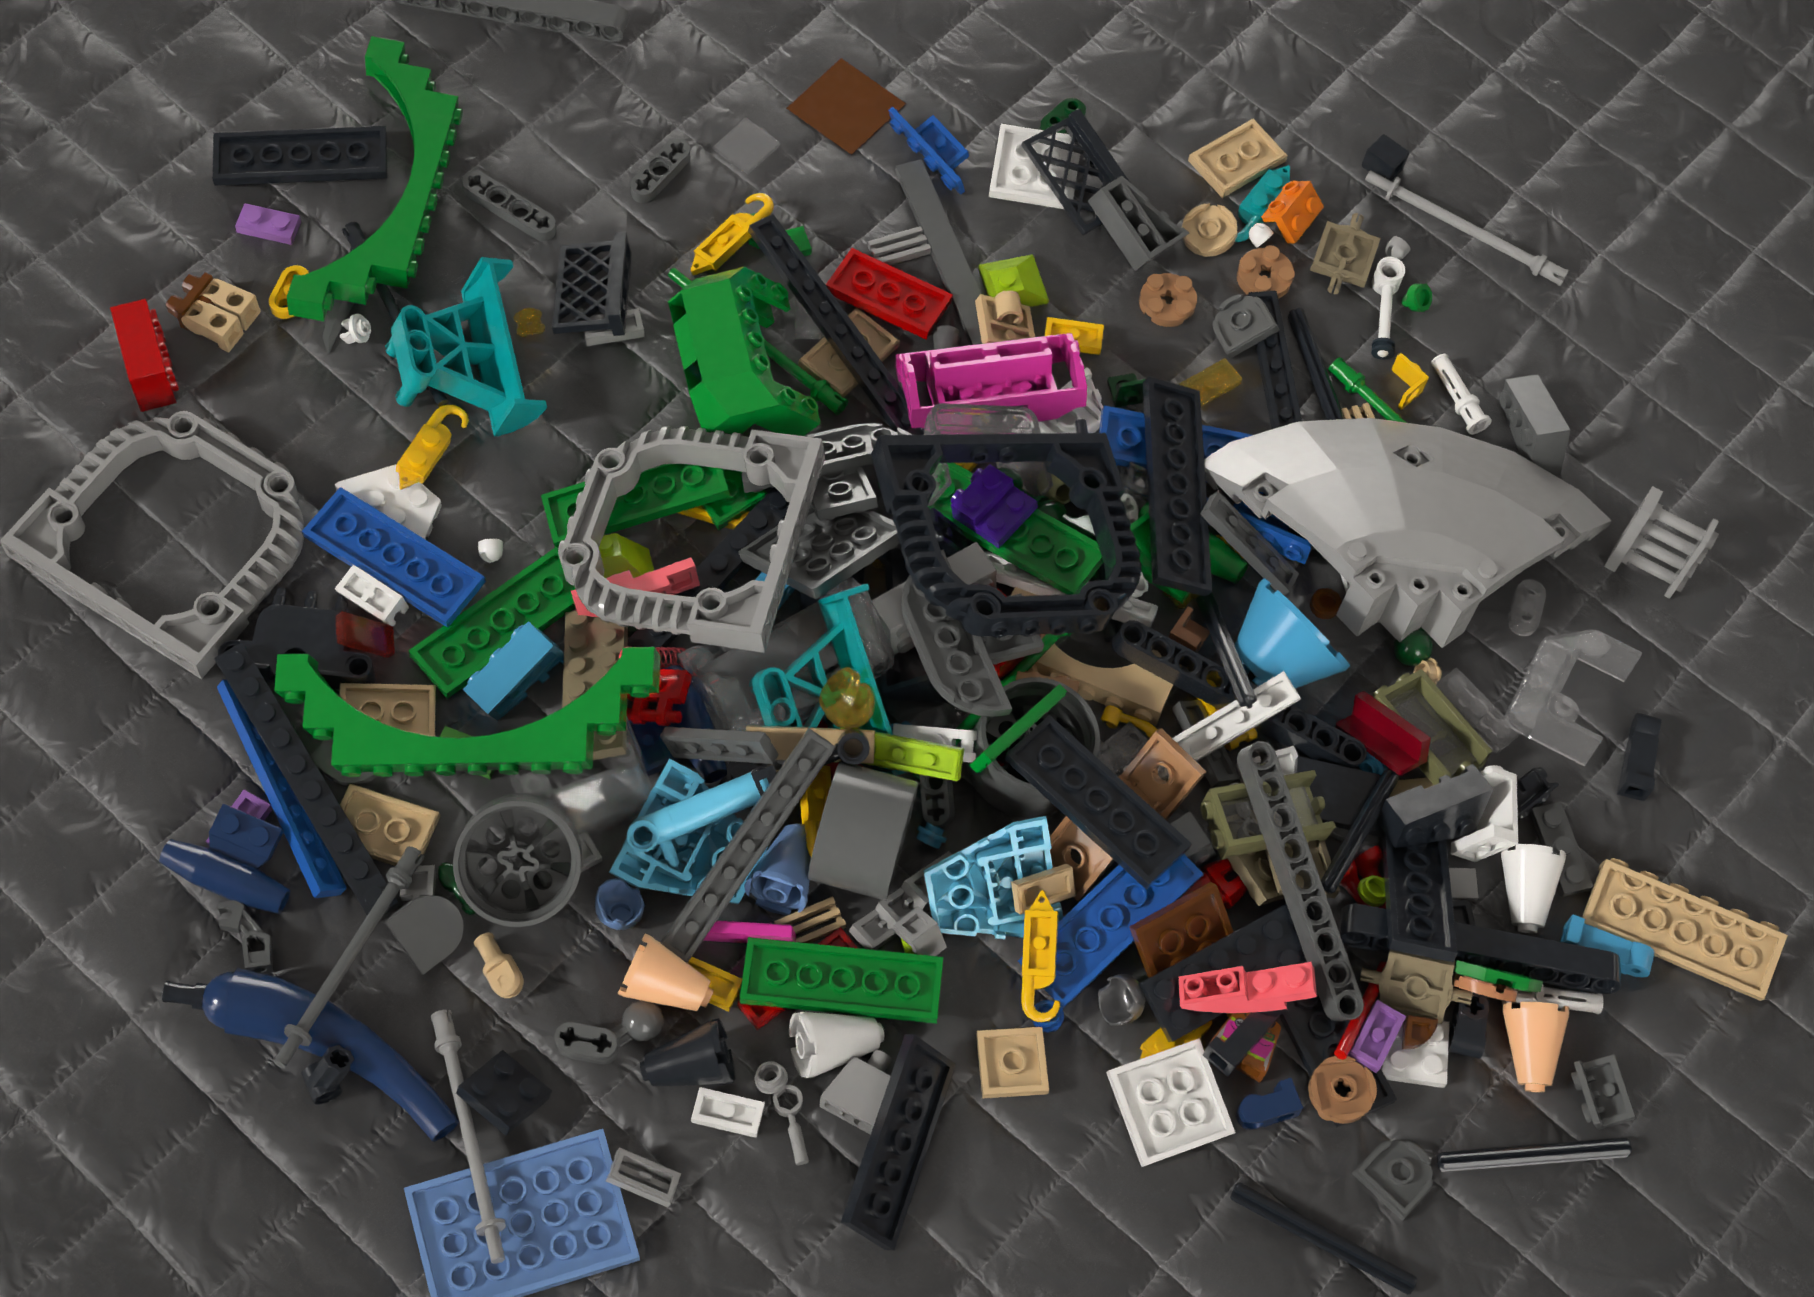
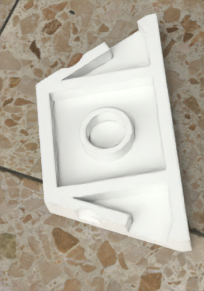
M1088 367L1084 369L1087 384V402L1085 407H1077L1062 417L1053 420L1028 423L1027 418H1025L1012 428L1008 434L1076 433L1075 421L1079 419L1086 420L1088 433H1099L1103 405L1099 390L1095 389L1092 382L1090 369ZM1072 380L1061 389L1073 388Z
M396 464L342 480L335 484L336 491L342 487L425 540L426 537L429 538L433 528V520L437 518L442 506L441 500L419 482L400 490L399 473L396 472Z

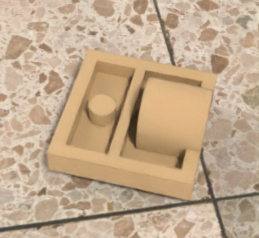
M1003 291L995 297L980 294L975 300L982 344L1035 337L1030 306L1021 304L1017 292Z

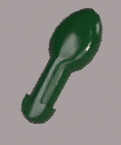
M448 862L441 863L438 868L440 884L445 890L455 894L462 905V910L466 914H475L476 912L465 902L458 890L453 864Z

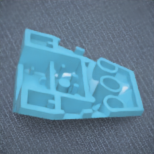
M669 758L638 817L656 812L704 792L709 788L704 783L705 780L698 773ZM732 814L672 839L671 841L679 860V865L673 868L665 860L659 845L650 851L638 852L630 847L626 837L609 873L637 888L692 896L744 821ZM641 826L635 830L636 837L641 841H649L653 837L652 831L648 827ZM747 877L729 903H740L745 893L744 885Z
M1046 816L1013 822L923 870L932 919L938 923L941 933L976 936L977 933L992 934L995 939H1005L1006 936L1024 938L1025 913L1020 915L1015 912L1011 882L1053 868L1050 853L1052 847ZM1060 902L1051 904L1054 911H1058L1059 922L1063 918Z

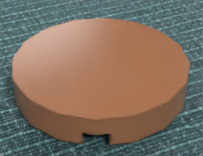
M1457 973L1453 975V985L1484 996L1516 1002L1517 989L1477 980Z

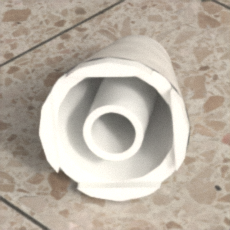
M1517 844L1515 850L1508 851L1506 849L1501 851L1511 923L1514 926H1518V932L1534 934L1537 933L1538 928H1544L1566 860V853L1563 850H1560L1559 855L1552 854L1553 847Z
M813 1012L792 1014L789 1025V1037H795L796 1047L790 1048L795 1068L801 1077L813 1078L848 1063L853 1057L860 1058L874 1052V1050H878L880 1043L884 1041L882 1024L877 1023L874 1017Z

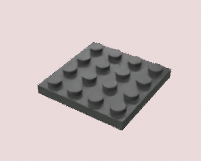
M811 504L786 584L814 599L826 595L828 591L838 584L848 580L853 574L872 564L875 559L897 547L900 542L893 520L868 509L862 513H851L832 520L818 521ZM778 526L738 551L744 563L765 574L768 573L771 563L770 549L772 544H777Z

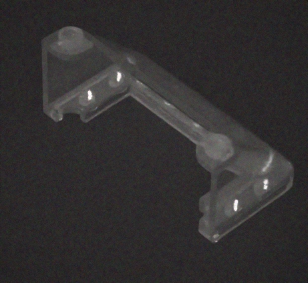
M850 577L819 598L823 599L861 586V584ZM864 591L849 596L848 600L874 679L881 676L884 670L892 668L895 657L869 593ZM816 602L773 626L765 653L734 648L715 659L708 648L696 645L678 654V657L684 669L692 675L691 680L720 728L722 730L746 731L747 725L765 726L756 696L750 691L753 689V686L749 687L751 678L757 672L772 667L779 668L784 672L827 631V627L819 603ZM830 641L818 654L832 692L844 688L846 685ZM806 663L794 677L814 685ZM790 687L800 719L803 721L810 716L819 698ZM848 693L833 698V699H834V702H836V701L840 700L841 698L847 696ZM779 704L774 707L773 713L778 721H783L786 715L784 707Z

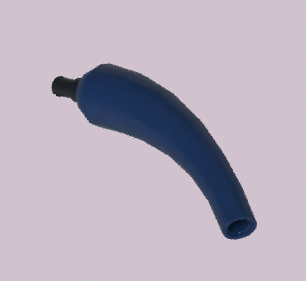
M237 968L235 972H226L216 976L208 984L197 982L196 985L166 981L163 988L162 1001L165 1003L192 1005V1009L203 1010L208 1020L216 1026L223 1028L226 1034L284 1045L288 1039L284 1033L286 1025L298 1024L316 994L278 977ZM327 1002L308 1032L312 1037L311 1044L309 1046L300 1045L298 1049L322 1057L329 1047L340 1045L345 1050H350L354 1058L350 1070L376 1085L405 1109L433 1142L442 1139L452 1132L459 1124V1120L426 1080L369 1027L331 1002Z

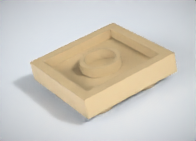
M1042 1027L977 1031L976 1040L982 1098L1045 1095L1049 1093Z

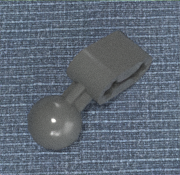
M639 1000L631 1003L625 1009L622 1023L611 1030L575 1022H566L556 1029L554 1040L558 1051L564 1057L605 1065L613 1062L617 1058L619 1048L630 1040L649 1041L654 1039L662 1030L664 1016L661 1009L655 1003ZM570 1034H575L577 1041H572L570 1046H566L563 1039H569ZM603 1040H607L610 1048H605L603 1053H599L596 1045L599 1046Z

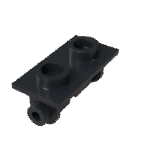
M1541 767L1537 769L1532 768L1518 780L1523 790L1520 791L1517 786L1518 821L1525 818L1529 814L1528 810L1535 804L1546 801L1551 796L1550 792L1559 786L1558 783H1548L1546 781L1547 773Z

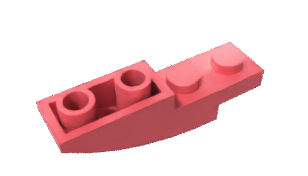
M692 557L635 578L632 577L630 570L606 578L610 583L629 589L671 595L700 586ZM572 590L571 594L578 615L598 617L586 609L576 590Z
M1312 962L1246 972L1243 966L1179 976L1180 1006L1182 1009L1213 1013L1267 1012L1287 1009V1002L1317 997L1315 972Z

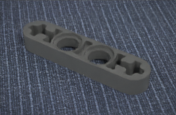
M470 171L463 176V192L469 199L539 241H548L555 236L556 220L547 211L483 172ZM494 195H503L506 198L501 203H494L490 200ZM523 208L528 211V214L523 217H517L513 212L516 209ZM546 224L548 225V228H546V227H542L541 229L538 228V225H540V226H545Z

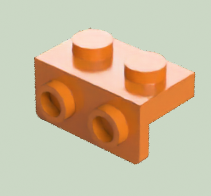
M1290 181L1284 185L1277 198L1269 204L1268 209L1261 218L1264 222H1276L1287 243H1296L1324 206L1311 181Z

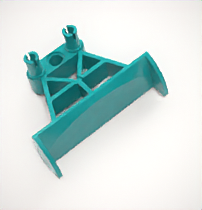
M481 257L461 290L463 303L427 315L420 308L413 305H407L402 308L391 327L392 336L385 345V348H387L385 350L386 353L393 358H397L402 386L395 395V397H398L396 398L398 404L404 407L411 406L417 394L424 392L427 386H430L487 410L494 436L505 435L527 426L547 409V403L544 400L525 399L498 282L505 278L513 268L512 260ZM468 320L472 342H465L461 326L463 321ZM433 349L445 356L437 364ZM470 364L478 365L481 382L473 379Z
M868 583L818 600L827 631L784 672L779 668L772 667L757 672L751 678L749 687L753 686V689L750 691L756 696L765 726L817 728L824 715L828 728L840 729L842 723L833 698L848 693L860 729L875 730V732L893 735L848 600L849 596L870 590ZM830 641L846 687L832 692L818 654ZM806 663L814 685L794 677ZM790 687L819 698L804 726L802 725ZM777 704L785 709L786 715L783 721H778L774 716L773 711ZM872 765L873 770L895 776L906 773L905 771Z

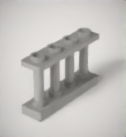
M1652 486L1617 541L1604 567L1615 572L1621 562L1624 564L1630 563L1669 583L1670 585L1664 596L1670 599L1675 590L1678 592L1682 591L1688 578H1691L1698 564H1701L1708 549L1710 550L1719 535L1714 530L1719 521L1713 518L1706 530L1678 517L1662 508L1663 505L1658 503L1663 491ZM1657 519L1698 541L1696 544H1693L1652 522ZM1648 534L1688 556L1684 559L1643 538V536ZM1638 548L1677 568L1678 571L1674 573L1635 553L1634 550Z

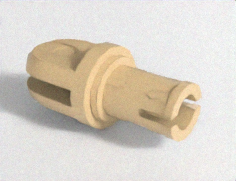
M487 932L478 936L474 941V945L485 961L483 973L492 990L503 998L517 996L523 989L524 979L513 957L510 954L502 953L492 933Z

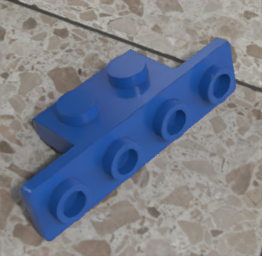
M894 107L888 110L891 117L889 124L898 135L901 133L905 135L907 144L915 153L920 151L925 157L924 162L933 172L937 170L942 175L941 179L948 189H955L960 195L964 193L963 182L953 169L969 157L968 151L934 115L914 130Z
M1243 501L1239 504H1234L1233 507L1279 554L1286 556L1290 560L1302 564L1306 563L1312 548L1308 540L1289 533L1290 527L1273 514L1266 519L1264 517L1259 519Z

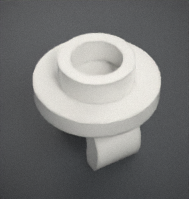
M354 314L349 319L342 321L341 325L349 330L346 333L340 334V338L347 344L354 343L355 341L358 343L368 341L371 326L364 316Z

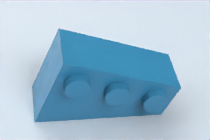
M528 621L525 625L515 629L511 635V640L503 648L493 652L489 658L490 662L482 670L476 671L471 675L467 682L468 685L463 690L488 715L498 721L528 696L525 691L537 680L543 684L550 678L547 674L548 671L559 662L564 665V652L546 634Z

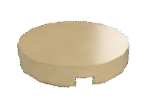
M1210 203L1201 204L1191 209L1184 217L1182 228H1185L1189 234L1183 238L1186 247L1193 253L1204 257L1217 256L1226 252L1234 245L1237 238V220L1233 213L1225 206L1218 204L1217 206H1210Z

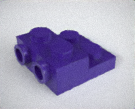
M991 464L984 470L981 468L977 469L971 477V484L965 490L958 489L951 498L953 518L997 548H1000L1038 508L1035 499L1016 488L1012 478Z

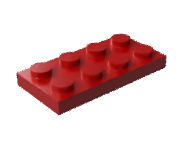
M854 248L850 249L826 283L827 288L834 297L926 340L951 304L953 294Z

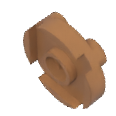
M1269 245L1265 248L1253 249L1241 258L1238 265L1237 282L1247 295L1249 292L1277 291L1279 299L1286 295L1290 289L1295 271L1290 260L1280 253L1277 247ZM1261 271H1268L1269 273H1271L1270 278H1268L1266 275L1261 276L1259 274L1261 273Z
M1171 273L1150 275L1147 282L1143 285L1139 297V305L1143 314L1145 315L1146 312L1152 318L1151 321L1163 327H1175L1183 324L1184 320L1189 317L1191 318L1194 314L1197 304V294L1192 286L1191 279L1187 276ZM1169 296L1174 300H1172L1171 304H1167L1166 300L1161 298Z
M1336 1056L1329 1057L1312 1073L1308 1086L1309 1097L1322 1119L1342 1124L1353 1123L1360 1120L1371 1109L1377 1095L1376 1082L1371 1071L1366 1066L1364 1068L1361 1064L1355 1062L1356 1059L1349 1056L1344 1060ZM1338 1082H1343L1344 1087H1350L1351 1092H1348L1346 1097H1341L1340 1094L1335 1092Z

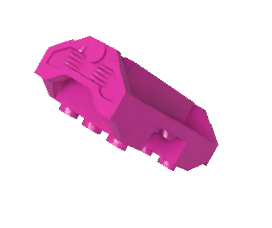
M1072 333L896 354V374L898 381L902 383L911 428L921 427L940 434L970 430V412L1020 405L1023 406L1028 423L1058 419L1077 407H1085L1087 402L1084 365L1081 357H1079V343L1077 340H1074ZM1065 361L1073 388L1057 390L1052 376V364ZM916 381L926 382L932 406L920 407Z

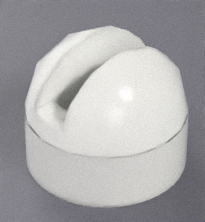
M1257 223L1251 227L1249 238L1255 247L1258 248L1274 232L1267 225Z
M484 539L479 541L478 551L480 557L488 563L498 561L502 557L503 541L500 539Z

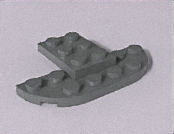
M867 423L806 435L805 437L821 438L825 454L823 467L811 502L818 521L832 520L842 515L862 513L868 509L878 507L877 497L862 466L874 465L871 453L879 435L912 434L901 428H897V432L889 428H883V424ZM742 472L745 493L760 492L765 488L774 487L772 484L764 486L752 484L747 477V473Z
M940 550L948 567L951 569L944 550ZM909 575L902 593V614L927 676L934 688L949 703L968 713L989 717L1010 715L1012 707L993 664L1042 652L1044 643L1040 634L1029 637L1007 635L1001 638L974 636L964 629L962 621L947 616L945 613L946 609L929 603L924 597L925 594L915 587L912 577Z

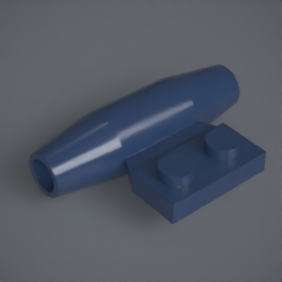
M672 665L665 668L674 670H684L680 665ZM692 681L685 704H673L672 707L674 711H681L682 720L680 723L659 726L656 722L634 724L632 721L627 720L628 734L647 777L662 771L669 758L675 762L680 759L672 756L660 738V734L665 727L716 730L702 696ZM689 759L699 775L705 780V783L719 781L727 775L725 761Z
M222 804L209 831V848L170 839L161 852L159 862L198 887L231 901H237L245 906L280 914L290 897V889L259 870L262 865L271 860L284 830L226 804Z

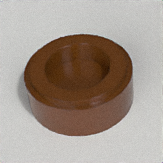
M1318 589L1311 598L1310 609L1318 618L1331 619L1337 615L1342 604L1341 598L1332 589Z

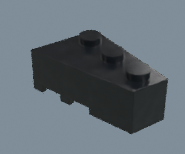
M1472 764L1465 767L1466 773L1450 778L1447 774L1440 777L1439 783L1426 789L1420 785L1387 798L1376 823L1395 848L1465 837L1476 831L1494 790L1477 767Z

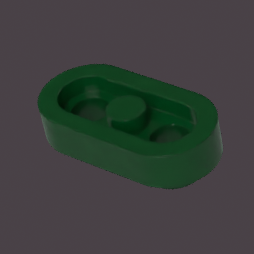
M1076 98L1063 100L1043 117L1040 130H1045L1053 126L1052 124H1057L1068 118L1069 114L1077 109H1080L1085 116L1086 107L1084 103ZM1065 128L1062 129V130H1060L1059 132H1057V133L1068 134V132L1065 130Z

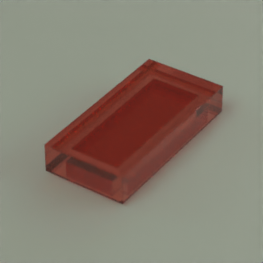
M343 611L336 615L337 644L387 658L395 654L393 626Z

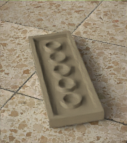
M577 611L565 613L562 708L588 691L619 660L622 648L628 647V626L621 627L616 623L605 622L600 617L578 615ZM627 716L626 731H616V734L612 736L599 735L597 731H594L593 760L626 754Z

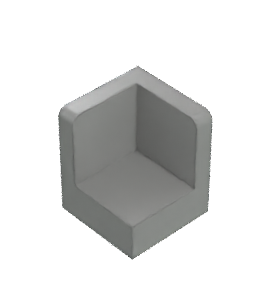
M916 907L893 925L896 934L912 947L914 954L936 956L947 948L938 923L920 907Z

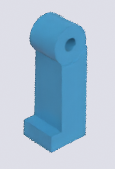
M1574 914L1565 923L1560 942L1616 953L1620 957L1622 974L1642 978L1650 975L1655 951L1650 946L1631 942L1585 924L1584 918Z

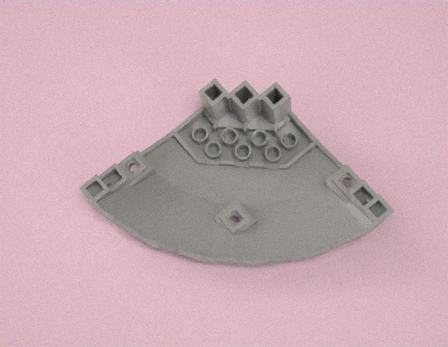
M1376 418L1298 421L1229 442L1204 459L1205 481L1214 490L1221 487L1236 504L1243 501L1259 519L1261 517L1266 519L1272 514L1308 540L1350 583L1336 616L1356 636H1359L1379 621L1399 642L1404 640L1413 631L1422 627L1443 648L1464 633L1475 610L1483 599L1546 556L1550 555L1555 559L1567 549L1572 550L1583 541L1591 540L1611 523V520L1579 489L1516 452L1441 427ZM1259 492H1263L1266 496L1260 495Z

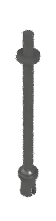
M408 846L395 868L389 869L386 874L387 886L297 1025H286L284 1033L288 1039L274 1059V1063L277 1066L286 1068L300 1045L309 1046L311 1044L312 1037L308 1032L398 891L408 889L411 885V877L425 858L424 854H421V851L417 848Z

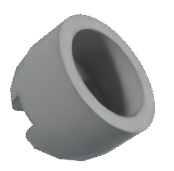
M1393 236L1385 247L1387 257H1395L1399 260L1405 258L1410 252L1408 243L1397 236Z

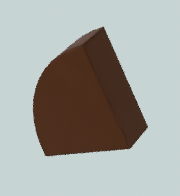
M1405 1015L1402 1049L1418 1048L1431 1038L1437 1028L1438 1019Z

